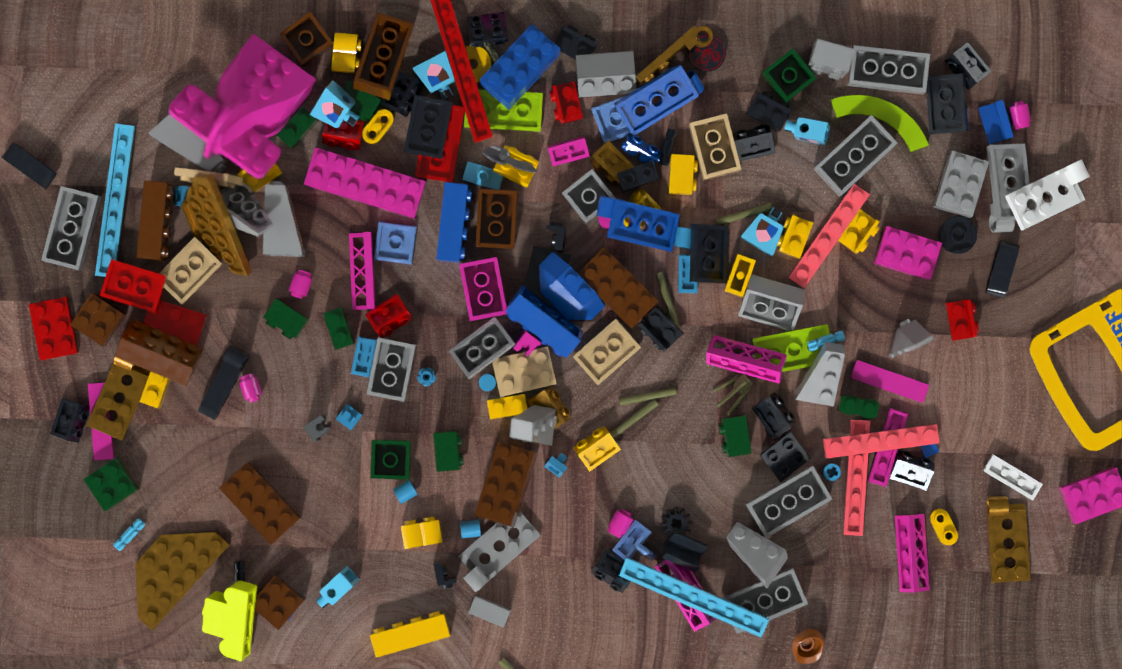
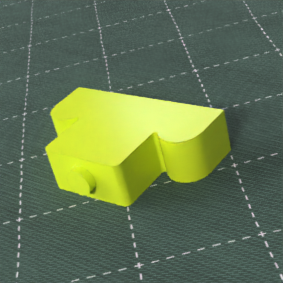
M237 581L225 593L214 591L205 599L202 610V630L205 633L223 638L224 640L219 645L221 653L226 657L242 662L251 653L257 585Z

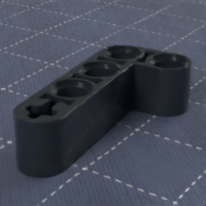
M233 345L229 346L223 357V363L206 393L198 412L213 420L217 419L250 354Z

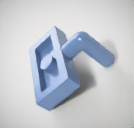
M637 520L632 523L625 535L622 536L613 548V551L624 560L627 557L632 559L637 551L650 560L656 558V554L643 545L652 532Z

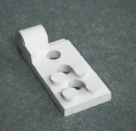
M1082 159L1005 196L1021 231L1085 200L1078 182L1090 177ZM1059 185L1065 188L1064 195H1061L1059 193ZM1043 193L1049 195L1050 200L1048 203L1043 200ZM1028 200L1033 202V210H1030L1027 207Z

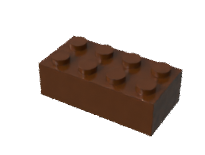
M377 12L354 79L353 89L390 100L413 33V23Z
M144 180L137 258L165 261V258L169 257L170 248L167 246V238L171 237L169 219L173 217V208H170L171 200H174L175 189H172V185L167 182Z
M604 247L578 273L597 293L599 298L631 329L658 302Z
M132 319L120 339L115 357L187 386L197 368L203 349L195 344L185 342L176 336L166 334L160 329L152 328L141 321Z
M498 441L474 515L514 528L538 455L535 452Z
M250 461L244 464L219 487L270 545L276 542L301 519L297 512Z

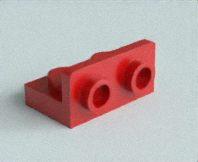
M575 82L552 85V90L549 93L551 102H556L557 109H554L556 121L560 120L561 124L582 120L583 116Z
M344 120L338 128L325 123L322 132V143L331 147L338 146L348 150H360L364 121L358 120L352 126Z
M395 294L365 314L380 338L391 335L394 330L406 325L413 318L398 294Z
M971 299L945 303L951 340L977 337L979 325L977 321H974L973 314H976L974 302L971 303Z

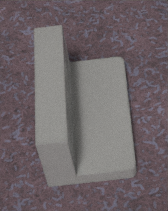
M475 595L468 613L504 628L511 609Z

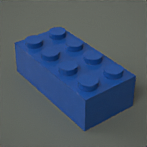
M531 24L480 78V84L510 110L560 56V48Z
M447 182L444 184L437 261L461 263V259L465 260L466 248L463 247V240L467 241L468 235L465 221L469 222L470 217L467 202H471L472 190H469L468 185Z
M521 285L508 302L505 311L507 316L512 321L521 323L523 329L528 333H534L538 336L537 339L542 344L550 345L558 356L567 358L580 343L583 330L570 320H566L557 310L524 285Z

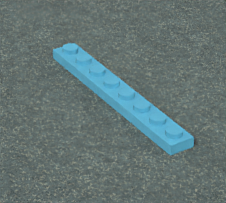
M115 124L95 276L106 277L110 260L118 261L135 126Z
M628 557L619 575L761 638L769 621L767 617Z

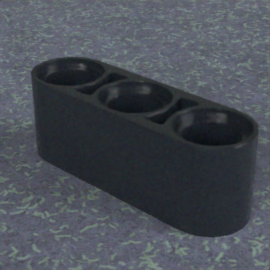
M14 142L10 144L2 155L5 161L44 189L48 188L57 175L55 171Z
M1000 240L985 293L1005 298L1020 245Z

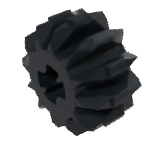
M674 507L673 514L667 509L666 512L670 516H661V518L667 520L666 522H660V526H667L662 530L663 533L670 530L668 538L674 531L686 535L683 532L684 529L691 532V528L687 527L686 524L691 525L693 521L685 520L691 516L689 513L682 516L685 509L682 508L679 514L677 513V507ZM674 518L681 520L682 523H679L681 525L679 528L671 526Z

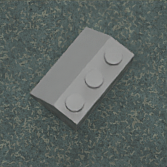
M633 51L576 55L579 97L630 94L636 90Z
M751 274L738 316L784 330L794 331L803 306L806 290Z
M494 317L449 352L468 379H470L516 344L496 317Z

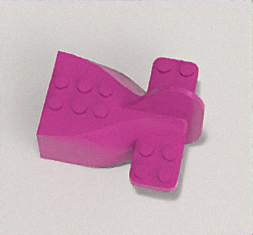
M252 34L223 72L214 99L198 87L187 85L171 102L169 114L206 142L204 157L211 159L215 154H223L252 176L262 178L276 163L281 154L280 148L267 138L280 132L307 101L315 78L258 36Z

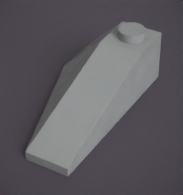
M244 182L242 186L235 185V189L226 187L220 191L233 226L236 229L259 237L273 227V223L265 210L262 209L253 190Z
M908 318L899 323L900 327L895 331L888 355L890 358L896 357L898 354L901 355L914 350L934 338L916 320L910 321Z

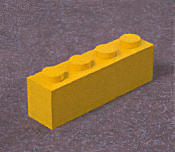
M440 611L429 613V617L424 619L418 616L411 618L410 623L403 624V621L391 624L392 628L389 629L384 627L373 629L374 633L370 634V639L376 658L450 637L451 633L445 613L440 614Z

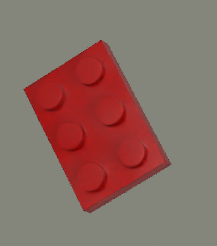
M111 259L100 296L156 313L167 276Z
M62 297L28 304L39 360L77 354L78 348L74 328L70 325L72 318L68 298Z
M160 300L156 313L147 311L143 323L152 328L160 329L171 336H176L185 342L198 345L207 315Z

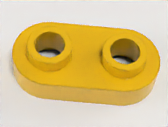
M385 109L378 111L364 128L362 135L367 143H378L393 125L394 117L390 111ZM383 116L388 117L386 123L381 122ZM371 131L376 132L374 138L369 137Z
M943 509L933 510L929 519L939 541L944 545H953L958 539V533L948 512ZM938 515L943 516L942 522L937 521ZM947 532L952 534L950 539L945 538Z

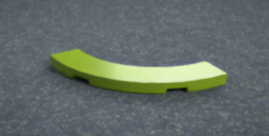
M849 95L830 100L836 118L848 115H872L874 118L892 126L904 139L910 152L929 146L925 135L917 123L906 112L888 101L865 95Z

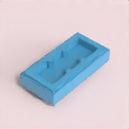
M679 255L678 293H697L698 282H689L690 255Z
M358 336L351 374L370 378L377 340Z

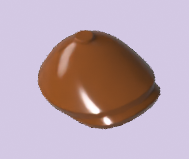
M806 629L796 635L792 644V652L798 663L810 664L819 660L824 647L823 635L814 629Z

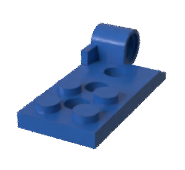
M678 65L613 104L632 135H636L697 98L704 90V86L695 71L685 73L682 66ZM671 86H677L675 93H668V89ZM654 96H661V100L657 104L652 103V98ZM638 106L645 107L641 114L635 113V109Z
M600 196L596 216L611 219L607 237L672 252L680 214ZM626 217H628L630 220L629 225L627 227L624 225V220ZM642 221L645 222L644 230L640 229V223ZM658 224L661 226L659 234L656 233V226Z

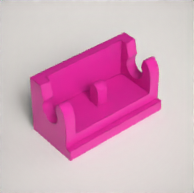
M584 136L547 145L552 166L590 157Z
M523 329L514 340L516 345L513 346V349L518 352L523 346L524 351H526L525 355L528 356L537 345H541V342L535 334L528 333Z

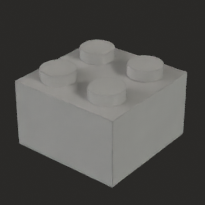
M593 169L562 192L564 198L585 224L596 217L600 196L616 199Z

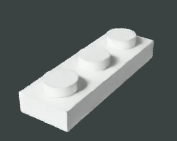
M993 454L983 469L985 473L1030 500H1034L1043 485Z

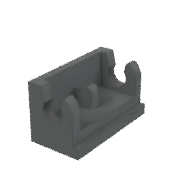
M324 414L303 426L313 443L318 442L319 438L330 430V427L323 428V425H320L327 419Z

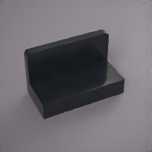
M674 531L663 543L662 558L696 572L699 569L700 556L707 550V544Z

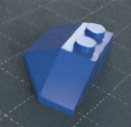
M551 252L539 264L540 293L566 320H592L605 307L597 293L570 265L554 252Z

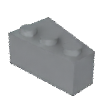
M830 342L824 343L809 371L806 372L804 379L795 390L796 400L834 406L845 357L844 345Z
M533 405L513 417L510 437L552 446L554 427L557 422V416H555L556 409Z
M739 522L735 524L727 536L729 546L747 564L763 585L768 588L788 559L786 549Z

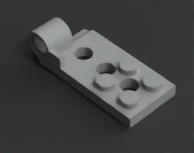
M1025 144L987 146L993 198V204H990L989 227L992 233L1012 232L1016 219L1005 196L1030 184ZM1005 159H1008V160L1011 161V163H1012L1011 169H1008V168L1005 166V164H1004ZM1007 178L1013 180V188L1007 185ZM1028 200L1027 207L1030 210H1033L1032 201Z
M519 511L514 527L520 533L516 539H512L508 535V531L512 527L496 523L458 556L470 570L463 579L475 592L541 536L521 511ZM498 540L503 541L505 544V548L502 551L494 549V543ZM482 553L489 554L490 562L487 564L481 563L479 556Z

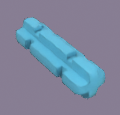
M838 331L834 335L829 334L817 338L816 341L815 339L808 341L807 345L810 351H814L819 347L822 348L825 342L835 343L844 341L845 336L843 331Z
M136 519L133 522V526H130L120 536V539L113 543V546L118 551H121L126 546L125 544H128L139 533L138 531L142 530L145 523L141 519Z

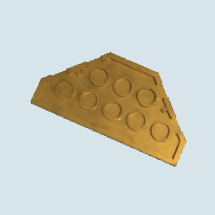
M198 173L193 178V184L188 189L186 200L181 205L192 234L200 242L203 241L210 247L209 251L219 261L223 259L230 266L228 269L233 274L248 276L252 270L216 184V179L213 174Z
M217 532L160 535L135 563L138 619L153 631L230 544Z

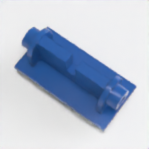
M628 133L627 140L621 145L624 152L633 157L639 152L638 160L643 163L653 161L655 165L657 161H660L661 152L657 147L648 145L639 136Z

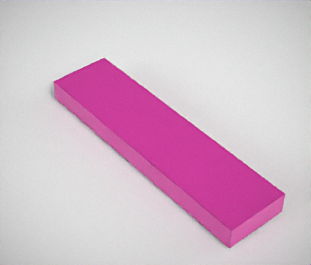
M856 360L850 376L852 379L921 403L924 402L929 388L928 384Z
M105 383L88 384L90 416ZM108 411L106 414V417L109 421H111L110 411ZM91 428L94 460L114 459L113 437Z
M889 408L883 431L904 428L908 413ZM898 449L876 452L868 482L887 486Z

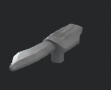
M496 145L486 146L482 154L501 165H506L507 163L522 171L537 173L532 163L509 157L510 153L505 148Z

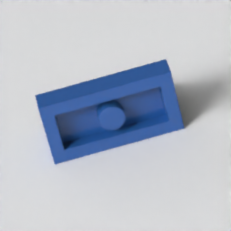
M1003 100L978 109L988 144L1013 137Z

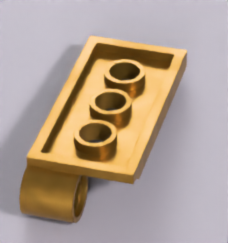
M693 26L636 76V82L641 86L643 83L646 84L653 80L654 74L657 71L661 73L669 66L668 61L685 46L689 50L695 45L698 47L708 46L713 38L711 29L707 26H700L698 28ZM705 32L708 35V40L700 41L697 34Z
M115 357L86 426L122 441L141 399L150 371ZM124 375L132 376L133 382L131 385L125 386L122 384V377ZM118 392L125 395V401L120 404L114 401V396ZM115 410L118 417L115 421L107 419L106 414L108 411Z
M1007 496L987 497L986 513L991 583L1030 581L1025 504H1009ZM1009 518L1012 521V526L1006 530L1002 527V522L1004 519ZM1006 538L1013 540V546L1009 549H1006L1003 545V541ZM1007 557H1012L1015 561L1014 566L1011 568L1005 566L1004 562Z

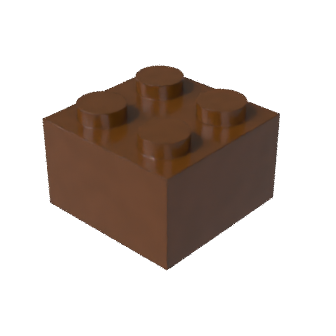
M310 11L279 33L303 67L334 45Z
M91 293L70 325L99 345L106 347L127 314L97 294Z
M276 574L257 595L255 611L279 630L305 601V598Z

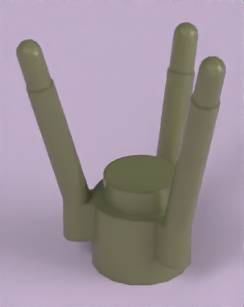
M745 374L741 376L736 375L727 382L713 388V392H716L734 383V389L717 403V407H720L736 392H742L728 411L727 416L732 414L745 395L751 391L749 388L753 384Z

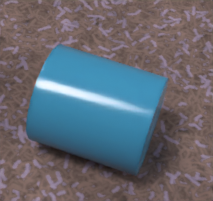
M677 227L674 246L690 249L691 229Z
M485 374L479 379V386L484 391H491L496 386V379L490 374Z
M828 463L822 468V475L825 479L834 481L840 477L841 470L836 464Z
M410 480L393 489L401 504L418 495Z
M479 519L460 521L462 538L481 536Z

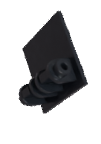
M504 12L466 17L470 47H483V42H485L487 47V41H491V45L494 46L493 40H495V45L508 42Z
M791 432L785 433V436L778 441L776 440V443L771 444V447L760 454V457L780 482L811 459Z

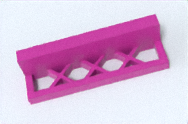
M372 232L350 233L352 310L375 309ZM353 237H363L364 246L360 250L354 246ZM359 254L364 257L365 265L361 269L354 265V260ZM360 273L365 277L366 283L362 288L355 284V279ZM361 292L366 296V306H356V298Z
M713 335L706 352V364L778 384L781 381L782 369L787 359L786 354ZM717 342L724 344L725 348L717 349L714 346ZM739 348L744 353L735 354L732 350ZM758 353L762 358L754 359L751 355ZM776 358L781 361L779 365L770 363L769 360Z
M895 515L900 592L928 591L929 575L925 515ZM916 518H918V527H917V529L915 528V520H914V519H916ZM917 538L919 539L920 544L918 548L916 546ZM918 558L921 559L920 567L917 565ZM920 577L922 578V587H919Z
M664 560L655 565L656 570L704 590L693 571L669 560ZM667 564L671 573H666L662 566ZM676 601L694 632L717 619ZM694 615L698 616L702 623L697 624Z

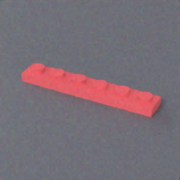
M856 184L852 185L788 277L790 280L803 289L806 287L869 197V193Z
M850 419L849 436L870 433V421ZM868 453L848 456L843 535L863 536Z
M937 424L823 439L825 458L938 444Z

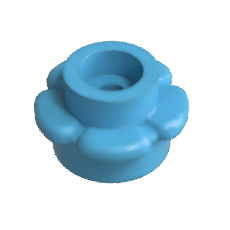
M428 367L427 369L422 368L419 370V375L417 376L419 383H422L423 386H430L431 383L435 382L436 375L432 368Z

